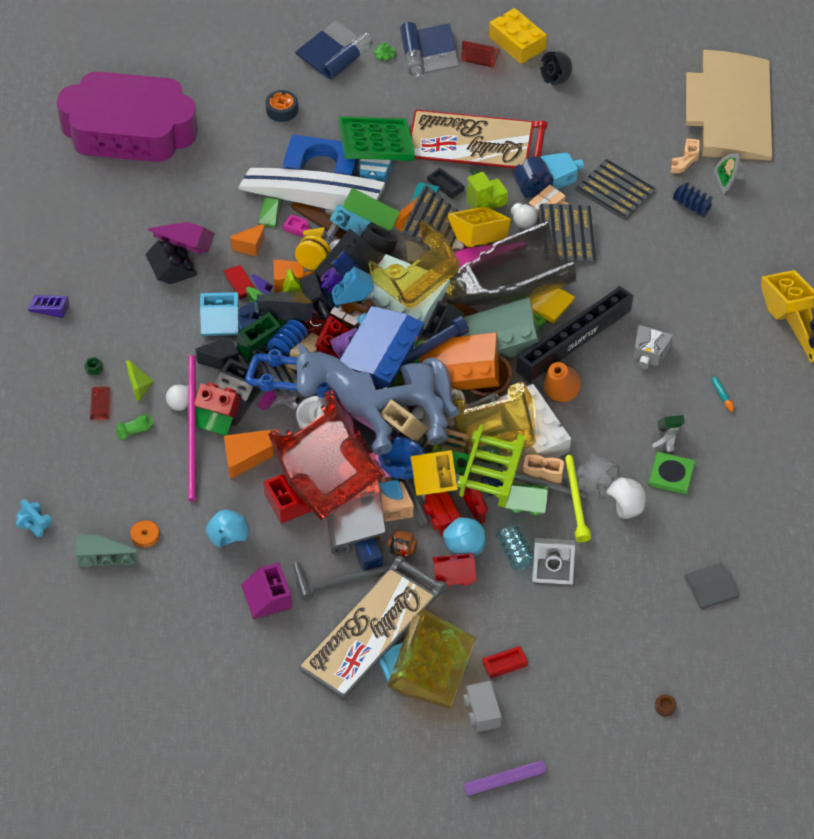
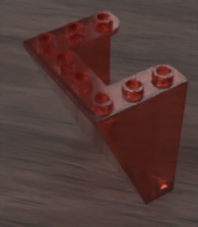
M331 389L323 394L327 401L326 407L324 405L321 406L324 415L296 435L287 430V435L282 436L276 429L268 434L288 484L320 520L326 518L385 476L384 471L351 416Z

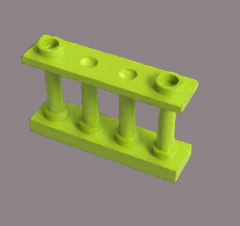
M480 424L478 431L473 433L471 442H474L465 474L459 477L457 487L461 488L459 496L463 497L466 487L496 495L499 498L498 506L506 508L526 436L518 434L516 441L508 442L482 435L484 425ZM480 442L510 450L512 456L508 455V457L489 453L478 450ZM475 457L504 464L508 470L500 472L477 466L473 463ZM473 472L499 479L503 482V486L495 487L468 479L470 473Z

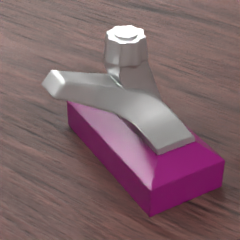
M274 390L263 395L257 407L265 410L284 404L295 410L299 406V403L295 400L298 396L276 395Z

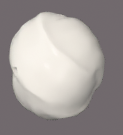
M311 396L303 400L296 411L299 428L313 435L324 433L332 426L336 418L333 402L328 398H319L318 396Z
M623 477L618 478L612 482L606 491L607 495L613 496L616 499V510L620 518L630 519L643 512L646 505V493L641 484L635 480Z

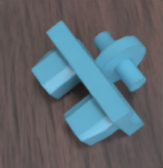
M26 499L20 501L21 509L16 515L18 518L16 526L19 529H30L37 537L43 536L44 529L51 526L52 518L48 514L39 515L41 507L37 502L29 504Z

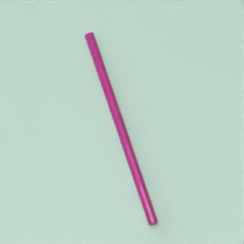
M194 355L188 356L189 501L196 500V406H194L196 399V356Z

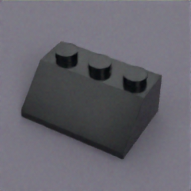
M349 229L315 269V272L322 277L327 270L334 267L344 277L347 272L356 267L368 274L381 259L382 255L360 235Z

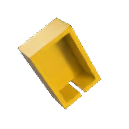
M516 8L504 13L503 17L499 16L489 22V38L520 64L546 50L547 34Z

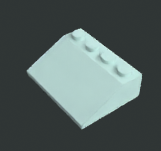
M386 254L371 274L374 288L364 298L362 304L367 299H370L377 308L408 314L424 322L423 329L425 330L437 302L442 301L450 280Z

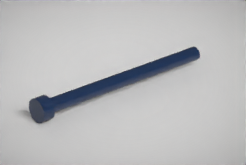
M461 316L451 320L449 327L414 347L404 365L413 362L456 335L461 337L468 333L469 327L466 321ZM338 396L331 397L336 407L342 405Z

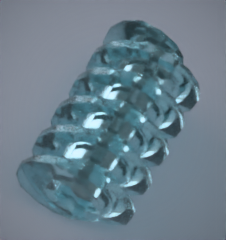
M514 525L501 529L496 534V537L511 568L514 570L526 568L530 564L533 553L529 551L530 547L526 544L527 541L523 538L520 527Z

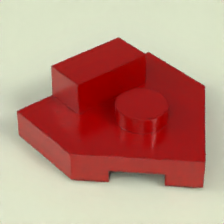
M466 487L462 498L475 520L480 524L484 523L486 512H488V505L484 501L481 491Z

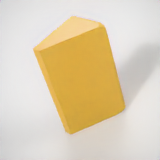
M324 227L304 231L303 235L304 237L314 235L323 239L326 231Z

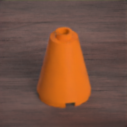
M561 362L553 363L549 367L543 381L544 391L552 400L562 403L571 401L579 393L581 387L580 376L576 370Z

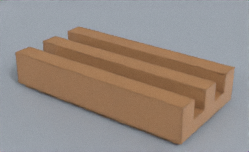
M446 428L447 434L462 437V441L449 437L446 441L458 444L460 447L444 443L431 445L464 453L469 435ZM427 437L426 444L430 445L429 439Z

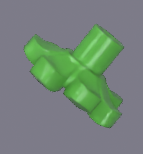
M388 43L378 45L377 49L374 50V54L377 55L376 59H383L384 61L389 60V58L393 59L395 57V48H390Z

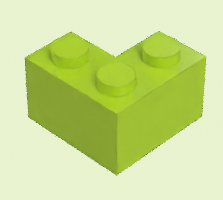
M484 172L467 177L466 202L471 209L484 206L495 209L507 204L508 191L498 178L489 181Z

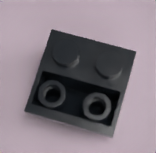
M157 240L145 254L159 281L173 284L197 275L194 264L187 255V251L181 246L178 247L169 242Z

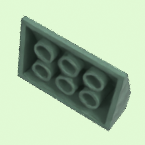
M530 297L463 317L469 327V332L463 336L497 332L498 355H502L505 359L522 354L540 342Z

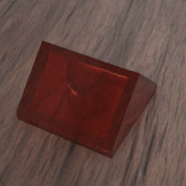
M462 41L461 61L494 68L500 48Z

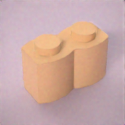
M539 455L525 456L523 474L561 485L564 470L563 460L543 458Z

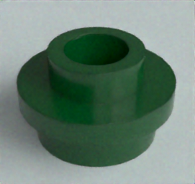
M96 357L89 358L84 365L85 372L89 375H98L103 371V363Z

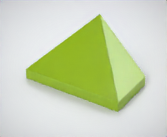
M127 360V373L136 401L141 400L154 381L130 360Z

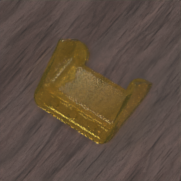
M524 382L510 386L507 399L468 409L465 400H452L455 407L459 410V415L453 417L456 431L469 435L464 448V454L471 455L474 442H471L473 433L478 431L480 424L484 425L482 435L508 442L516 441L518 434L525 435L523 449L531 447L536 442L534 399ZM481 442L478 450L497 455L510 453L508 449Z

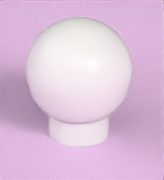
M516 203L511 208L513 220L519 228L530 229L536 224L538 214L534 207Z
M178 384L168 389L166 402L170 408L181 411L188 407V386Z

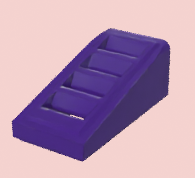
M34 295L28 311L63 318L68 309L69 300L67 296Z

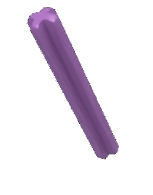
M538 761L464 784V791L469 796L546 772V766L543 761Z

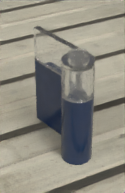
M334 20L295 51V54L326 78L333 79L373 46V39L366 33H361L357 37L338 21Z
M406 22L401 25V37L407 69L410 75L419 76L459 67L450 23L417 30L416 25L412 22Z

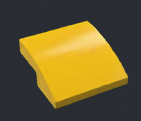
M543 285L530 300L533 312L554 324L575 301V296L557 287Z

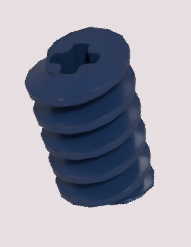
M688 182L680 185L674 192L673 200H678L679 204H684L686 208L695 211L697 215L701 214L702 218L705 217L711 209L713 197L710 196L706 199L707 193H703L700 196L701 190L698 189L694 192L695 186L688 189Z

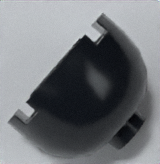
M549 51L542 57L543 67H540L542 78L547 84L550 82L551 85H560L570 78L572 62L568 55L559 51Z

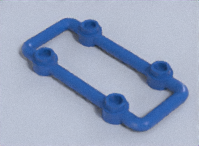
M277 349L271 350L269 354H256L252 357L245 381L251 386H258L265 392L272 391L274 388L297 391V383L274 381L270 374H264L260 379L253 377L259 361H265L270 366L277 367L281 364L297 365L298 358L283 356ZM326 381L320 384L315 392L319 398H328L331 395L338 396L336 391Z

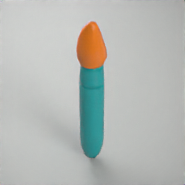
M713 376L712 383L724 402V406L730 412H733V402L729 399L719 379Z

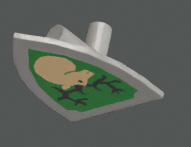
M738 153L726 155L713 169L724 195L734 179L742 180L744 178V174L738 172L743 166L740 162V154Z

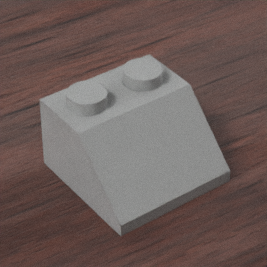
M534 538L532 582L573 585L575 540Z

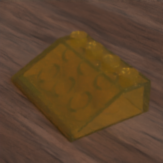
M422 609L412 617L387 687L406 697L450 709L476 637Z

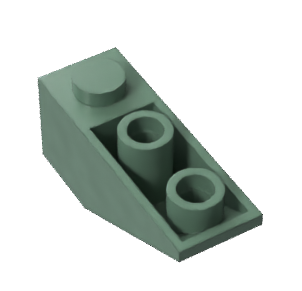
M97 534L76 535V560L78 566L91 567L138 563L136 549Z

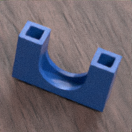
M291 135L283 161V169L303 170L305 163L309 159L316 156H326L336 161L335 174L355 176L359 159H344L341 141Z

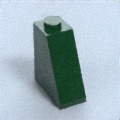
M270 312L239 332L236 349L246 364L251 362L254 354H257L256 351H264L267 348L269 340L273 338L281 327Z

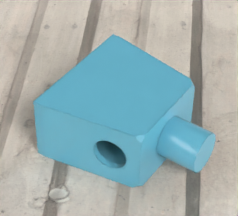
M569 153L540 157L546 162L554 178L552 186L557 190L574 183L577 180L578 170L584 169L582 159L573 161Z

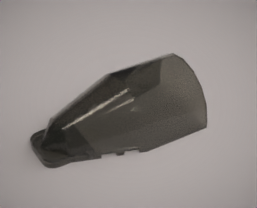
M544 222L497 241L493 244L492 249L487 252H481L479 254L480 257L475 261H469L453 273L444 276V278L450 280V283L443 297L448 304L461 303L465 306L509 304L529 297L532 300L576 282L575 266L573 262L563 264L553 241L549 223Z

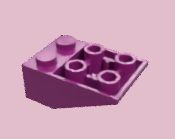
M188 221L148 229V231L154 233L153 237L198 254L209 252L215 235L214 232Z

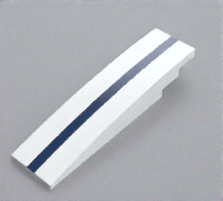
M250 168L239 185V190L335 210L338 204H344L352 188L376 200H379L385 188V182L319 171L280 168Z

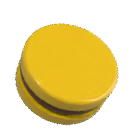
M309 235L300 241L295 250V257L304 268L315 271L330 253L331 249L322 238Z

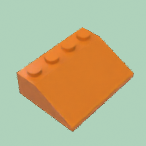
M497 332L452 337L420 358V363L428 358H436L443 362L450 373L451 388L456 390L499 386Z

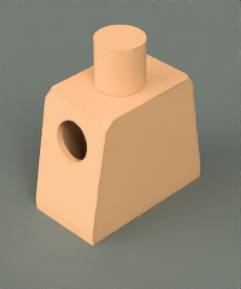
M383 477L381 479V483L393 481L392 477ZM399 482L403 494V499L401 500L388 498L380 491L379 485L375 487V494L379 492L381 494L385 522L413 517L414 506L402 482Z

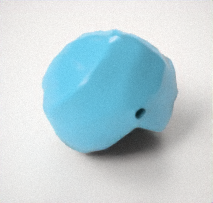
M229 509L219 511L206 526V534L210 541L219 548L235 541H245L250 533L246 517Z
M460 517L454 520L443 532L448 550L455 555L473 553L475 557L485 548V530L476 520Z

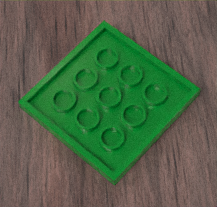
M338 116L344 159L414 161L415 153L407 119Z

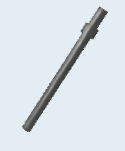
M474 460L473 463L474 465L500 472L508 470L498 467V464L492 462L488 464ZM519 472L515 474V480L533 485L549 486V490L572 496L570 487ZM579 490L580 499L585 500L587 492Z

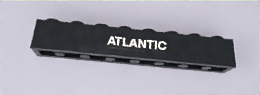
M621 286L617 287L519 355L516 373L530 383L547 371L553 363L561 361L629 313L634 295Z

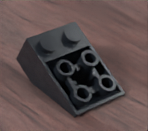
M229 358L220 371L215 384L219 385V389L225 390V387L234 389L236 394L241 397L235 417L231 425L237 426L261 389L258 386H251L246 383L245 377L249 366ZM256 369L253 378L260 379L263 372Z

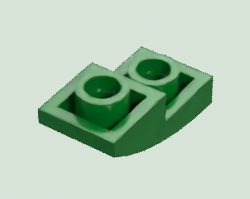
M196 408L197 428L223 436L228 435L233 420L232 417Z

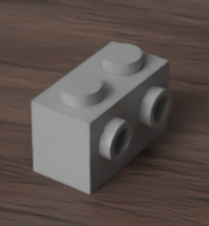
M491 681L466 686V694L463 695L465 707H469L470 713H468L470 725H474L476 732L500 728L502 716Z

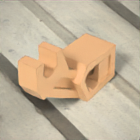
M686 138L684 156L672 158L671 173L685 172L693 162L698 160L699 140Z

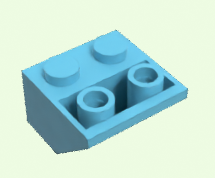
M238 292L201 293V336L239 335Z

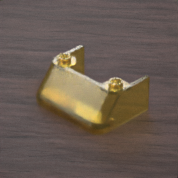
M424 220L420 221L422 241L431 249L405 269L399 264H392L384 270L372 260L369 262L373 283L406 307L418 305L460 269L459 260L444 235Z

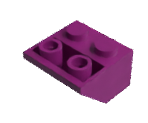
M280 563L259 568L241 584L253 619L292 608L291 593Z

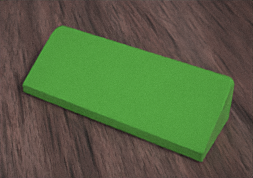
M354 188L350 190L343 204V208L388 231H391L400 213L398 210Z

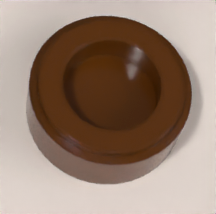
M661 695L656 699L655 710L659 715L667 717L675 712L676 701L672 696Z

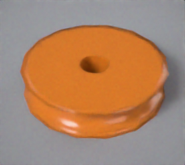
M150 520L139 521L131 527V541L134 545L141 548L151 547L160 538L159 527Z

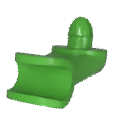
M146 414L126 424L120 422L117 424L116 434L119 439L124 440L131 434L148 431L153 426V419Z

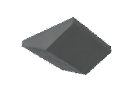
M722 564L684 575L701 609L738 598L731 573Z

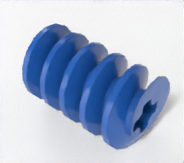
M296 320L287 321L286 325L269 340L268 349L270 351L277 349L283 356H288L290 350L308 335L306 327Z

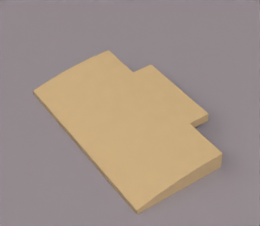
M703 50L702 73L686 72V126H702V156L723 158L728 154L738 153L740 154V159L772 161L769 60L739 53Z

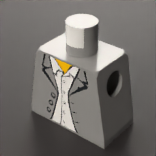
M639 325L633 356L634 360L639 361L638 367L648 369L649 365L659 366L671 348L673 335Z

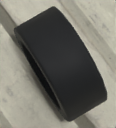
M366 227L362 238L380 253L392 254L397 244V239L394 236L375 227Z

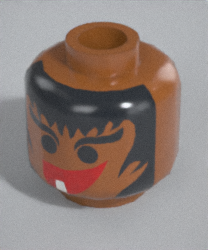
M397 530L393 536L389 535L387 547H390L392 555L409 558L415 554L417 539H415L412 533Z

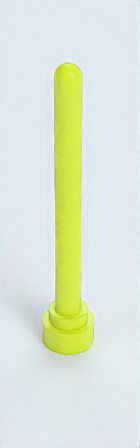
M567 455L565 460L577 522L575 539L577 542H587L592 538L591 532L585 526L574 460L572 455Z

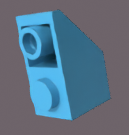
M353 267L350 272L345 274L343 280L333 288L334 304L339 305L364 300L374 288L372 276Z

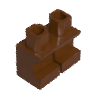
M367 299L361 305L364 301L361 300L341 304L338 309L334 307L330 314L349 329L357 328L358 330L360 324L356 318L365 312L367 314L371 306H377L370 299Z

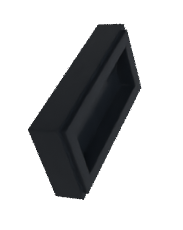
M440 167L427 176V181L434 186H438L439 190L451 199L465 189L462 183Z

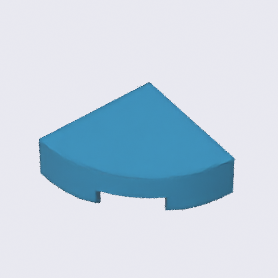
M398 480L379 483V489L386 497L395 500L403 499Z

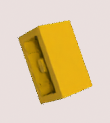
M452 450L410 456L416 496L458 490Z

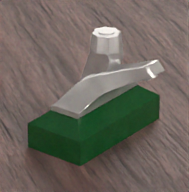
M684 415L664 417L657 421L658 429L664 431V437L653 443L651 447L655 448L666 442V452L675 451L674 441L679 427L685 423Z

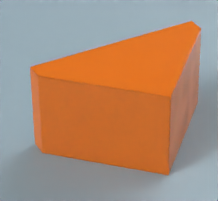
M261 224L230 236L231 249L236 252L257 256L265 239L264 225Z

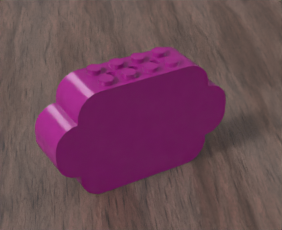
M92 72L85 75L79 85H70L62 89L56 102L62 133L72 138L74 149L83 155L162 162L171 158L176 149L185 148L193 144L198 133L195 102L189 96L183 95L182 86L178 81L170 78Z

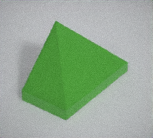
M265 197L258 225L263 224L267 227L276 228L283 199Z

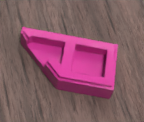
M290 214L283 225V231L303 238V232L310 230L306 219Z

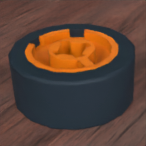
M278 90L267 96L265 101L266 113L270 119L277 122H286L292 120L297 115L298 100L294 93L287 90Z

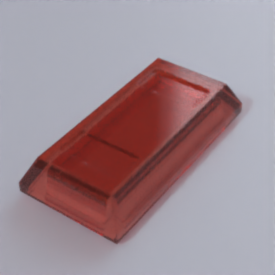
M92 387L90 420L109 419L110 387Z

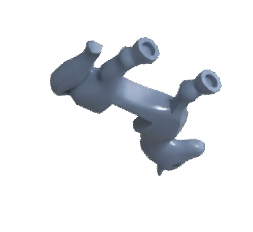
M298 344V350L301 354L297 360V391L301 395L309 397L315 394L319 385L326 381L336 391L341 404L347 412L357 417L365 418L373 426L376 433V439L372 444L375 455L386 454L392 449L389 439L392 433L391 425L380 414L391 399L401 407L420 405L425 408L431 421V430L427 435L430 445H439L448 439L445 431L448 423L443 415V410L449 417L459 415V410L452 401L449 370L440 360L428 358L422 363L402 365L400 370L406 385L375 390L368 372H355L334 356L322 352H309L304 345Z

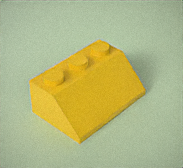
M486 206L448 213V219L457 240L464 243L466 247L499 242L508 237L511 219Z

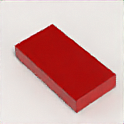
M241 265L224 270V275L234 292H238L239 300L248 297L246 288L251 287L255 289Z
M521 646L482 658V664L490 679L528 666L527 658Z

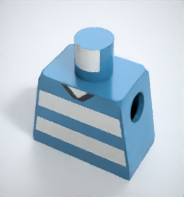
M360 159V178L385 182L386 186L393 170V160Z

